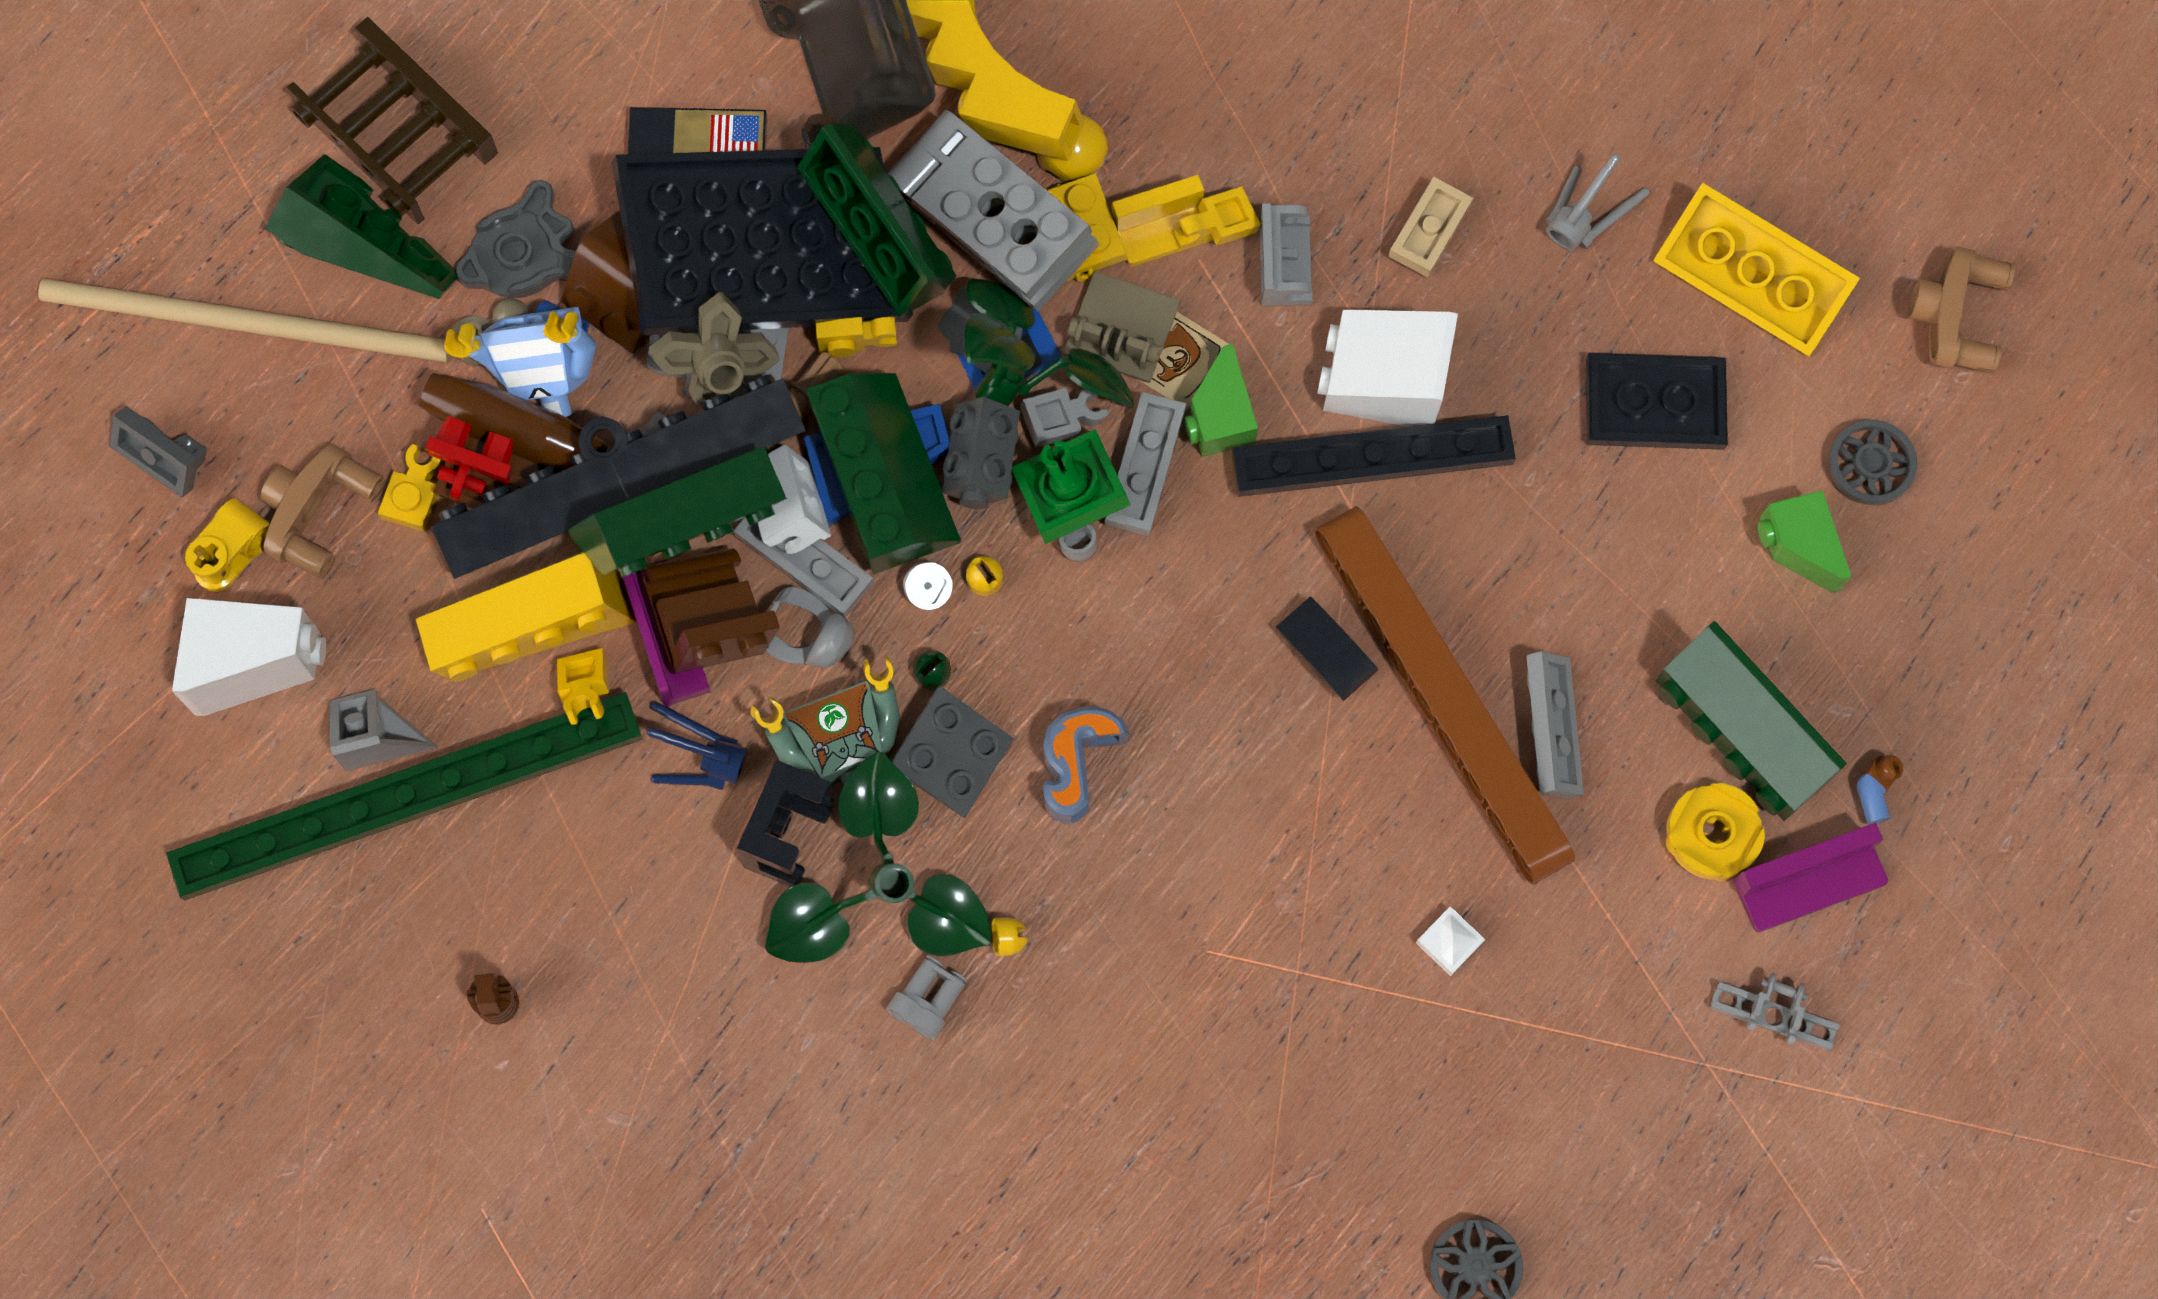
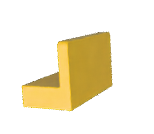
M1199 175L1112 202L1111 215L1126 252V261L1130 267L1213 240L1212 236L1208 235L1191 246L1180 248L1173 234L1175 229L1181 228L1179 223L1181 218L1200 213L1198 206L1204 198V188Z

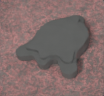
M543 180L534 181L518 204L493 213L476 227L477 234L472 241L471 247H468L466 255L456 266V274L462 285L470 289H484L501 297L524 298L540 292L555 281L568 279L576 251L564 248L562 244L574 234V226L569 218L553 210L555 194L551 184Z

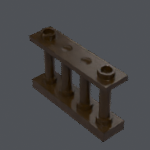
M366 17L354 28L361 43V46L358 47L359 54L311 96H308L294 82L289 84L286 88L294 102L290 109L307 128L314 124L384 191L386 194L382 198L396 215L402 217L407 214L414 222L420 224L425 218L415 198L464 155L469 158L474 154L486 165L498 154L492 135L369 17ZM381 65L391 75L388 77L390 83L339 126L323 109L371 67L377 69ZM412 95L422 104L419 107L421 112L370 156L353 140L402 96L408 98ZM443 124L452 133L450 136L452 142L401 186L384 169L432 126L438 128Z

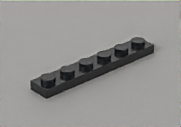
M1508 415L1233 447L1232 450L1238 497L1513 465L1516 460Z

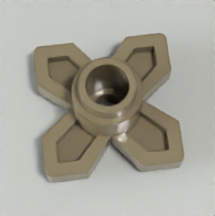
M721 292L699 307V335L669 331L649 348L654 362L668 376L692 374L688 390L691 398L703 410L702 402L720 394H728L731 399V392L741 385L744 375L761 376L780 360L775 346L761 332L738 334L742 319L740 312Z

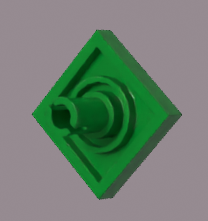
M1096 429L1067 442L1054 441L1055 447L1052 449L1047 444L1041 454L1012 467L1013 474L1045 544L1131 505Z

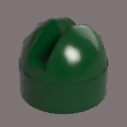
M927 650L919 654L913 664L915 681L926 690H936L938 686L944 687L951 676V666L948 658L943 653L935 650ZM935 659L941 661L926 677L921 674Z

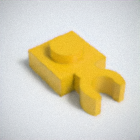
M862 317L816 323L819 354L826 352L835 358H846L853 356L856 351H865V346L891 347L897 345L895 317H882L867 322H862Z
M412 444L405 455L406 464L409 468L407 474L393 471L378 515L381 520L425 532L438 495L433 493L436 483L430 482V479L438 475L441 466H444V461L432 457L431 462L426 465L417 464L421 451L418 445Z
M603 648L557 659V691L571 725L578 723L577 716L579 712L586 708L592 709L596 719L602 718L604 714V708L599 696L609 693L608 660Z

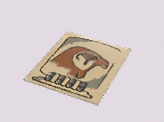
M1177 312L1151 382L1139 381L1168 399L1187 403L1186 410H1188L1193 396L1223 346L1229 345V343Z

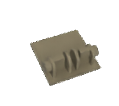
M1094 271L1077 318L1073 317L1068 329V335L1070 336L1063 354L1068 356V353L1073 348L1088 350L1105 358L1121 374L1150 383L1181 300Z

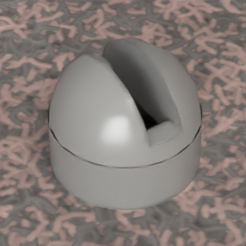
M1090 524L1059 538L1063 554L1069 560L1079 563L1089 560L1095 554L1098 545L1095 529Z

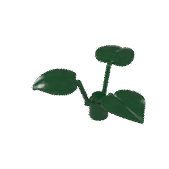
M971 278L967 282L965 287L966 295L974 308L980 312L972 314L965 326L964 342L967 362L992 363L990 369L974 391L976 399L987 397L1009 406L1018 393L1027 396L1032 387L1058 369L1063 368L1066 369L1068 377L1082 388L1123 404L1130 409L1133 407L1131 392L1120 372L1105 358L1084 349H1071L1068 353V358L1060 357L1026 381L1023 377L1026 373L1025 370L1031 369L1035 363V357L1031 348L1019 339L1015 332L1016 326L1024 329H1031L1033 327L1035 315L1032 308L1005 285L977 278Z
M876 752L857 765L845 781L838 800V815L845 831L856 838L873 835L874 843L882 858V864L876 866L869 876V889L833 904L830 893L820 885L800 883L787 888L777 898L771 910L764 945L767 953L795 963L816 962L833 956L845 945L850 934L847 921L838 912L874 898L890 903H899L908 898L916 904L907 915L906 927L912 942L925 953L935 956H951L973 948L987 946L992 942L991 927L985 908L968 884L955 876L947 874L933 875L925 881L921 890V896H919L913 890L914 878L910 870L901 864L893 862V855L889 853L882 834L886 836H899L905 833L917 818L919 801L915 787L909 778L891 762L885 753Z

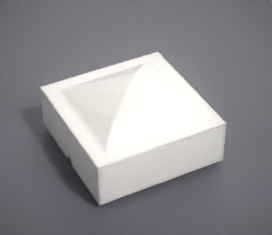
M1449 907L1416 941V944L1447 974L1452 976L1481 946L1485 939L1454 909Z

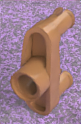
M1956 246L1939 282L1921 278L1917 279L1909 301L1908 318L1929 323V355L1933 365L1950 369L1957 365L1994 374L1999 365L2002 351L2001 346L1965 339L1959 333L1966 288L1970 282L2008 291L2014 279L2015 263L1978 256L1975 250Z
M334 444L322 449L299 474L282 465L278 466L267 478L260 495L261 502L276 509L265 537L264 554L282 564L288 561L322 580L331 570L335 556L302 538V532L332 486L340 484L373 502L384 487V477L352 460L350 453Z

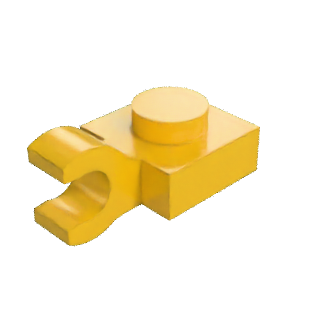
M1241 186L1203 198L1198 206L1200 213L1181 218L1179 220L1181 228L1175 229L1173 234L1180 248L1191 246L1208 235H1211L1216 246L1256 234L1261 224Z

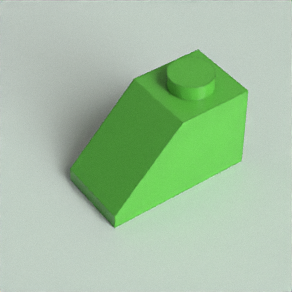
M1233 344L1223 346L1191 400L1190 416L1184 417L1190 444L1198 443L1202 457L1232 450L1233 447L1252 445L1256 442L1258 426Z
M1823 490L1770 503L1760 516L1757 529L1763 547L1770 548L1773 560L1832 593L1841 591L1852 576Z

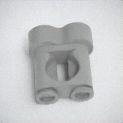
M927 955L904 991L895 994L886 1011L898 1021L909 1025L922 1036L934 1041L945 1025L943 1018L962 991L967 980L955 971L948 973L942 969L943 965L938 960ZM938 976L944 980V983L929 1003L922 997L935 977Z

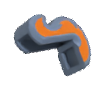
M1081 707L1060 714L1049 725L1043 743V756L1046 768L1057 782L1045 781L1043 785V800L1047 813L1054 820L1064 824H1071L1080 820L1088 812L1090 801L1083 748L1128 743L1129 731L1122 718L1108 709Z

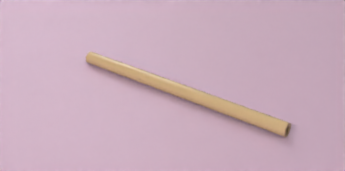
M46 278L40 281L38 289L39 300L445 363H449L451 355L444 349L445 339Z

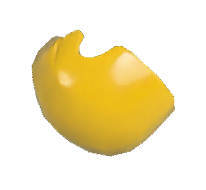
M1083 114L1081 115L1084 125L1068 161L1036 153L1041 169L1052 172L1064 182L1075 181L1097 172L1103 166L1108 151L1107 137L1104 135V130L1093 119Z

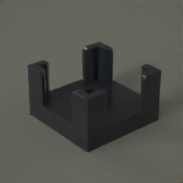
M776 760L737 846L744 868L789 887L800 884L805 868L796 863L799 856V848L780 839L784 837L788 830L793 812L822 824L828 822L836 804L834 798L826 795L830 791L831 782Z

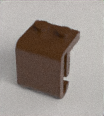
M619 210L590 231L580 242L574 255L561 303L568 308L578 307L582 318L588 320L589 323L631 353H634L644 345L647 335H642Z
M731 548L659 563L641 570L640 578L643 594L666 666L671 674L763 655L780 629L774 610L764 613L758 612L748 580L739 582L734 567L739 566L742 560L736 549Z

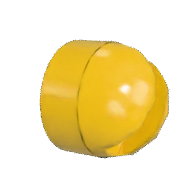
M980 556L972 560L966 569V582L969 589L980 596H989L996 593L1003 584V569L1000 563L988 556ZM984 565L994 580L988 584L981 571L977 568L978 566Z
M1010 917L993 918L991 933L993 950L996 957L1018 954L1026 947L1028 938L1018 937V933L1027 930L1021 921Z

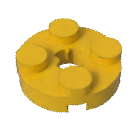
M1713 783L1710 786L1694 788L1687 791L1677 801L1669 814L1666 825V847L1675 857L1676 861L1695 876L1718 881L1731 879L1733 876L1745 871L1757 859L1762 850L1765 831L1758 815L1759 809L1750 796L1728 784ZM1716 820L1722 822L1725 825L1722 832H1728L1727 840L1724 842L1718 839L1715 843L1709 841L1706 838L1707 832H1703L1704 823L1712 825Z

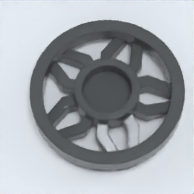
M1863 420L1849 425L1837 436L1829 452L1828 466L1833 484L1839 492H1842L1848 498L1858 503L1880 506L1898 499L1912 484L1917 471V456L1911 441L1900 429L1884 421ZM1873 430L1866 439V444L1862 440L1850 437V435L1859 431ZM1880 432H1882V444L1874 442V439ZM1891 437L1901 446L1905 456L1889 451ZM1843 444L1855 448L1857 453L1851 454ZM1838 453L1845 461L1851 462L1841 472L1838 465ZM1893 462H1896L1907 467L1894 469L1892 468ZM1851 472H1855L1859 476L1858 479L1850 482L1844 479ZM1906 475L1902 485L1892 491V480L1890 477ZM1864 481H1867V491L1870 494L1862 493L1855 488L1860 487ZM1880 481L1882 483L1883 495L1879 493L1874 485L1875 482Z
M1472 1219L1456 1223L1441 1234L1431 1251L1429 1270L1433 1286L1442 1299H1456L1461 1281L1470 1287L1469 1291L1460 1299H1471L1476 1294L1477 1287L1489 1299H1511L1518 1290L1522 1280L1523 1260L1517 1243L1506 1230L1489 1221ZM1472 1228H1475L1480 1240L1479 1246H1471L1469 1242ZM1464 1230L1461 1240L1464 1251L1458 1247H1443L1452 1235ZM1484 1230L1494 1233L1505 1244H1496L1489 1250L1486 1249L1488 1239ZM1510 1251V1257L1502 1263H1496L1493 1256L1496 1252ZM1455 1254L1458 1258L1456 1264L1452 1265L1440 1258L1439 1255ZM1513 1263V1278L1509 1288H1507L1503 1276L1497 1274L1496 1271L1505 1270ZM1438 1266L1449 1273H1457V1276L1452 1279L1449 1292L1441 1281ZM1492 1279L1497 1282L1503 1294L1502 1297L1488 1288L1487 1283Z

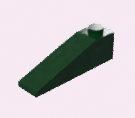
M326 154L320 157L286 187L265 226V229L277 236L279 241L285 246L296 249L303 255L440 299L457 282L456 270L425 239L410 236L399 225L402 217L396 215L391 209L384 211L370 197L374 190L363 179Z

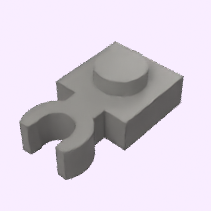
M1063 388L1023 399L1020 409L1035 448L1051 444L1054 441H1062L1078 436L1082 430L1079 422L1088 426L1102 423L1108 415L1107 409L1094 412L1086 405V401H1092L1098 395L1083 389L1076 399L1070 400L1067 389Z

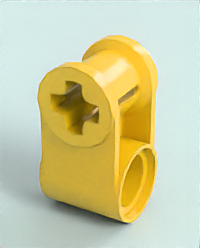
M237 498L226 502L218 510L208 526L190 543L185 553L186 565L195 575L196 581L200 586L214 592L225 590L231 586L250 562L264 551L265 537L270 522ZM210 561V562H212L213 564H216V565H215V566H211L210 564H207V563ZM222 571L225 572V576H224V577H223L222 574H221Z

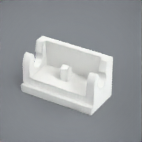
M784 444L769 453L768 456L787 499L774 505L773 509L776 515L758 522L763 542L769 547L782 543L788 537L796 536L797 538L788 541L784 545L786 553L793 554L805 549L819 539L825 540L829 538L831 533L822 501L818 494L811 464Z

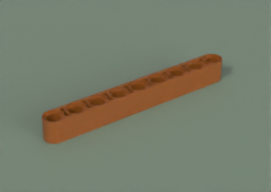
M1355 506L1315 528V535L1322 551L1525 879L1532 885L1574 862L1575 855L1569 841L1364 512Z

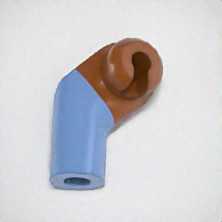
M1894 755L1874 758L1857 781V791L1868 825L1891 819L1884 794L1895 779H1899L1903 774L1902 762Z

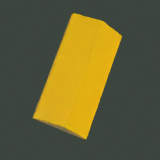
M1703 182L1653 260L1658 265L1809 357L1860 280L1858 276Z

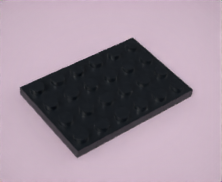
M873 147L875 157L884 169L880 147ZM808 149L615 155L612 161V169L642 335L667 334L669 331L698 333L699 307L719 292L723 293L738 308L742 317L739 330L816 327V323L862 317V322L882 317H895V323L908 322L913 316V311L901 318L897 315L797 169Z

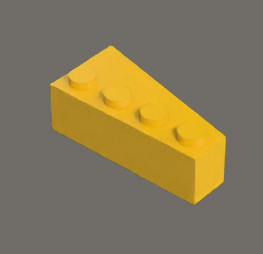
M585 553L416 618L430 671L454 682L472 678L478 674L479 670L507 664L528 655L637 622L624 579L619 570L603 575Z

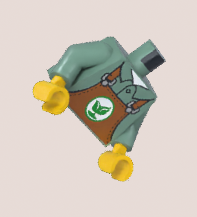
M884 655L887 668L881 674H874L870 671L868 658L864 661L865 676L873 684L871 690L868 681H865L786 712L783 711L782 706L773 697L768 696L774 709L773 713L767 718H761L758 710L753 705L751 707V715L761 726L767 728L765 734L778 759L783 763L830 781L831 786L841 782L844 785L855 767L876 752H888L894 746L900 718L893 683L889 682L893 677V665L890 658Z

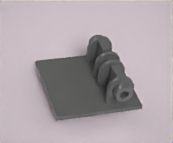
M938 686L891 762L915 785L961 817L966 818L1014 738L947 690Z

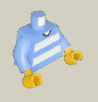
M578 307L503 317L483 331L481 336H476L474 325L470 323L463 324L460 327L459 334L453 329L447 330L444 342V349L448 354L458 358L469 356L479 362L506 387L508 393L526 400L539 398L543 407L560 413L565 417L573 413L567 394L573 392L588 379L597 348L596 342L582 328Z

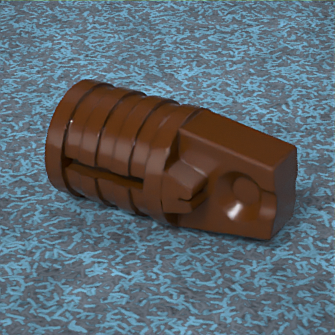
M495 973L475 975V981L467 990V999L472 1009L485 1022L493 1025L505 1024L513 1019L518 1012L520 1001L518 993L508 980Z

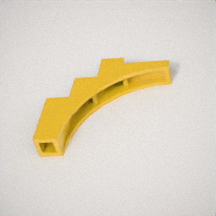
M894 0V11L904 32L931 39L926 50V62L936 83L963 90L958 103V113L966 125L985 140L1065 161L1069 160L1084 125V120L1076 100L1041 87L1017 72L993 49L982 32L977 19L975 0Z

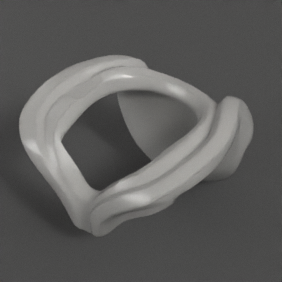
M787 587L779 592L772 602V609L769 611L774 610L776 614L784 603L795 605L816 615L820 620L821 628L816 640L807 647H791L775 635L765 652L785 663L805 664L819 668H828L838 662L846 654L853 641L854 631L852 624L841 614L833 613L817 597L803 589Z

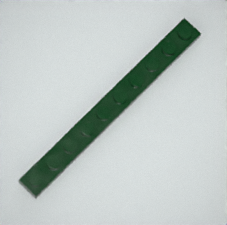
M624 692L601 700L604 714L600 719L595 718L591 708H586L579 712L577 716L578 723L571 725L566 713L166 852L179 897L186 901L641 741L643 738L629 697Z

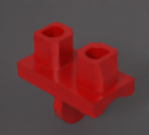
M448 416L440 428L437 437L429 436L425 450L428 451V455L459 466L458 471L441 466L437 479L453 484L450 498L460 501L466 489L481 495L483 494L487 482L471 476L472 472L509 484L514 473L510 465L514 441L505 436L489 432L482 453L465 449L473 429L472 425Z

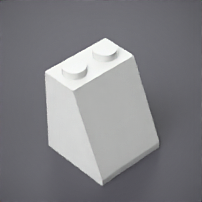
M1343 310L1340 324H1330L1325 351L1333 352L1334 355L1331 368L1322 366L1317 394L1326 395L1323 411L1405 427L1435 424L1443 401L1458 313Z
M187 598L172 692L194 715L206 716L314 680L317 665H323L325 660L326 639L321 637V633L304 609L300 607Z

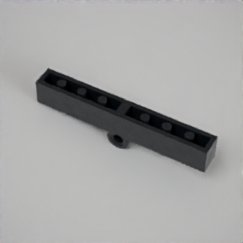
M771 374L745 384L748 393L732 400L728 394L715 396L701 403L704 412L689 418L686 417L684 410L658 421L661 430L644 437L640 429L627 433L622 424L611 418L598 417L590 420L582 428L579 436V446L582 453L570 458L573 467L556 473L553 465L526 476L530 485L512 492L509 484L483 494L482 496L486 502L483 505L468 510L464 502L438 513L442 522L431 526L453 578H459L568 532V529L597 512L764 446L767 448L805 432L806 430L784 379L782 378L774 382ZM601 430H609L615 438L614 447L606 453L599 452L593 443L594 436Z

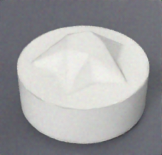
M920 562L912 566L906 573L903 589L907 599L912 604L921 609L932 610L939 608L949 599L952 592V580L949 573L942 566L933 562Z

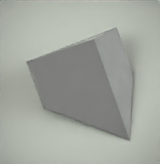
M376 689L329 701L330 749L334 758L345 771L439 748L379 698Z

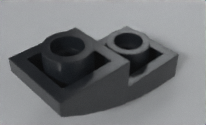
M1311 596L1276 626L1280 635L1310 664L1314 672L1343 701L1378 671L1377 666Z

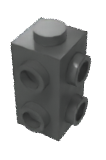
M980 397L955 405L950 421L951 436L948 456L943 469L945 476L942 493L960 499L959 503L962 506L971 509H985L989 503L1007 499L1008 490L1012 483L1011 470L1014 449L1018 440L1019 410L987 397Z

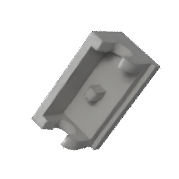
M1262 203L1259 219L1261 224L1259 228L1261 306L1312 305L1310 216H1307V207L1302 205H1271V203Z

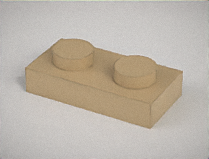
M1433 177L1391 247L1388 257L1429 278L1469 210L1473 197Z

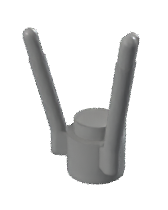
M1618 154L1611 156L1579 202H1572L1566 207L1582 171L1580 166L1573 168L1554 210L1545 220L1548 224L1546 227L1547 235L1562 248L1574 251L1580 245L1582 248L1587 249L1596 236L1649 195V189L1643 188L1591 228L1590 222L1593 220V216L1586 208L1619 162L1620 156Z

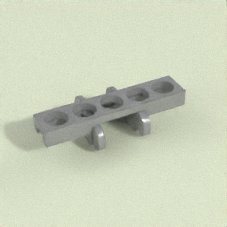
M1771 973L1768 980L1763 978L1761 985L1765 986L1764 993L1760 992L1757 995L1722 982L1716 984L1709 1009L1747 1022L1746 1029L1753 1031L1756 1026L1784 1035L1786 1036L1785 1042L1787 1044L1793 1045L1795 1040L1826 1051L1832 1050L1833 1040L1840 1024L1805 1012L1806 1008L1799 1006L1801 1000L1805 1001L1808 995L1803 993L1805 984L1800 983L1797 988L1779 983L1776 981L1775 973ZM1772 991L1793 998L1790 1008L1769 1001ZM1722 992L1734 995L1736 999L1735 1007L1720 1003L1718 1001L1719 995ZM1746 1000L1753 1002L1750 1013L1741 1009L1743 1002ZM1775 1008L1779 1010L1782 1015V1021L1779 1025L1772 1026L1766 1022L1764 1016L1767 1009ZM1792 1017L1790 1026L1788 1028V1020ZM1802 1020L1805 1023L1804 1032L1798 1030ZM1814 1025L1825 1027L1828 1031L1827 1040L1811 1035L1812 1027Z

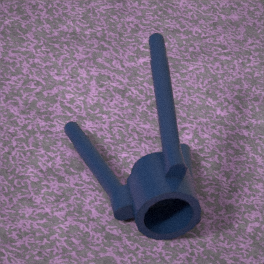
M658 702L650 704V708L653 711L710 741L707 745L669 732L652 727L648 728L647 735L652 738L703 755L700 769L709 772L708 775L653 774L651 776L653 783L709 786L719 790H723L725 782L737 784L747 748L738 746V740L722 736Z

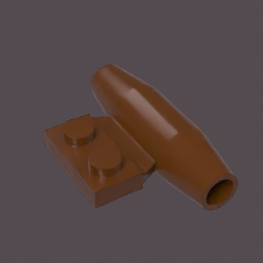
M436 372L430 375L424 387L419 407L444 422L450 416L472 425L473 429L465 449L481 454L489 432L505 436L514 441L513 455L510 463L514 473L509 483L512 492L530 485L526 476L539 471V466L549 467L553 465L554 469L563 471L573 467L571 457L582 453L579 446V436L583 427L553 410L488 384ZM595 435L593 440L595 448L601 453H606L608 443ZM446 462L444 465L453 470H459V466ZM475 472L471 474V476L487 482L483 494L507 485ZM439 479L433 491L435 495L457 504L465 502L467 508L470 509L486 503L481 494L467 489L460 501L450 498L453 484Z

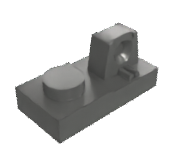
M127 406L113 416L109 447L183 498L193 490L196 470L206 459L207 448L198 443L188 434H184L172 441L152 421L141 417Z

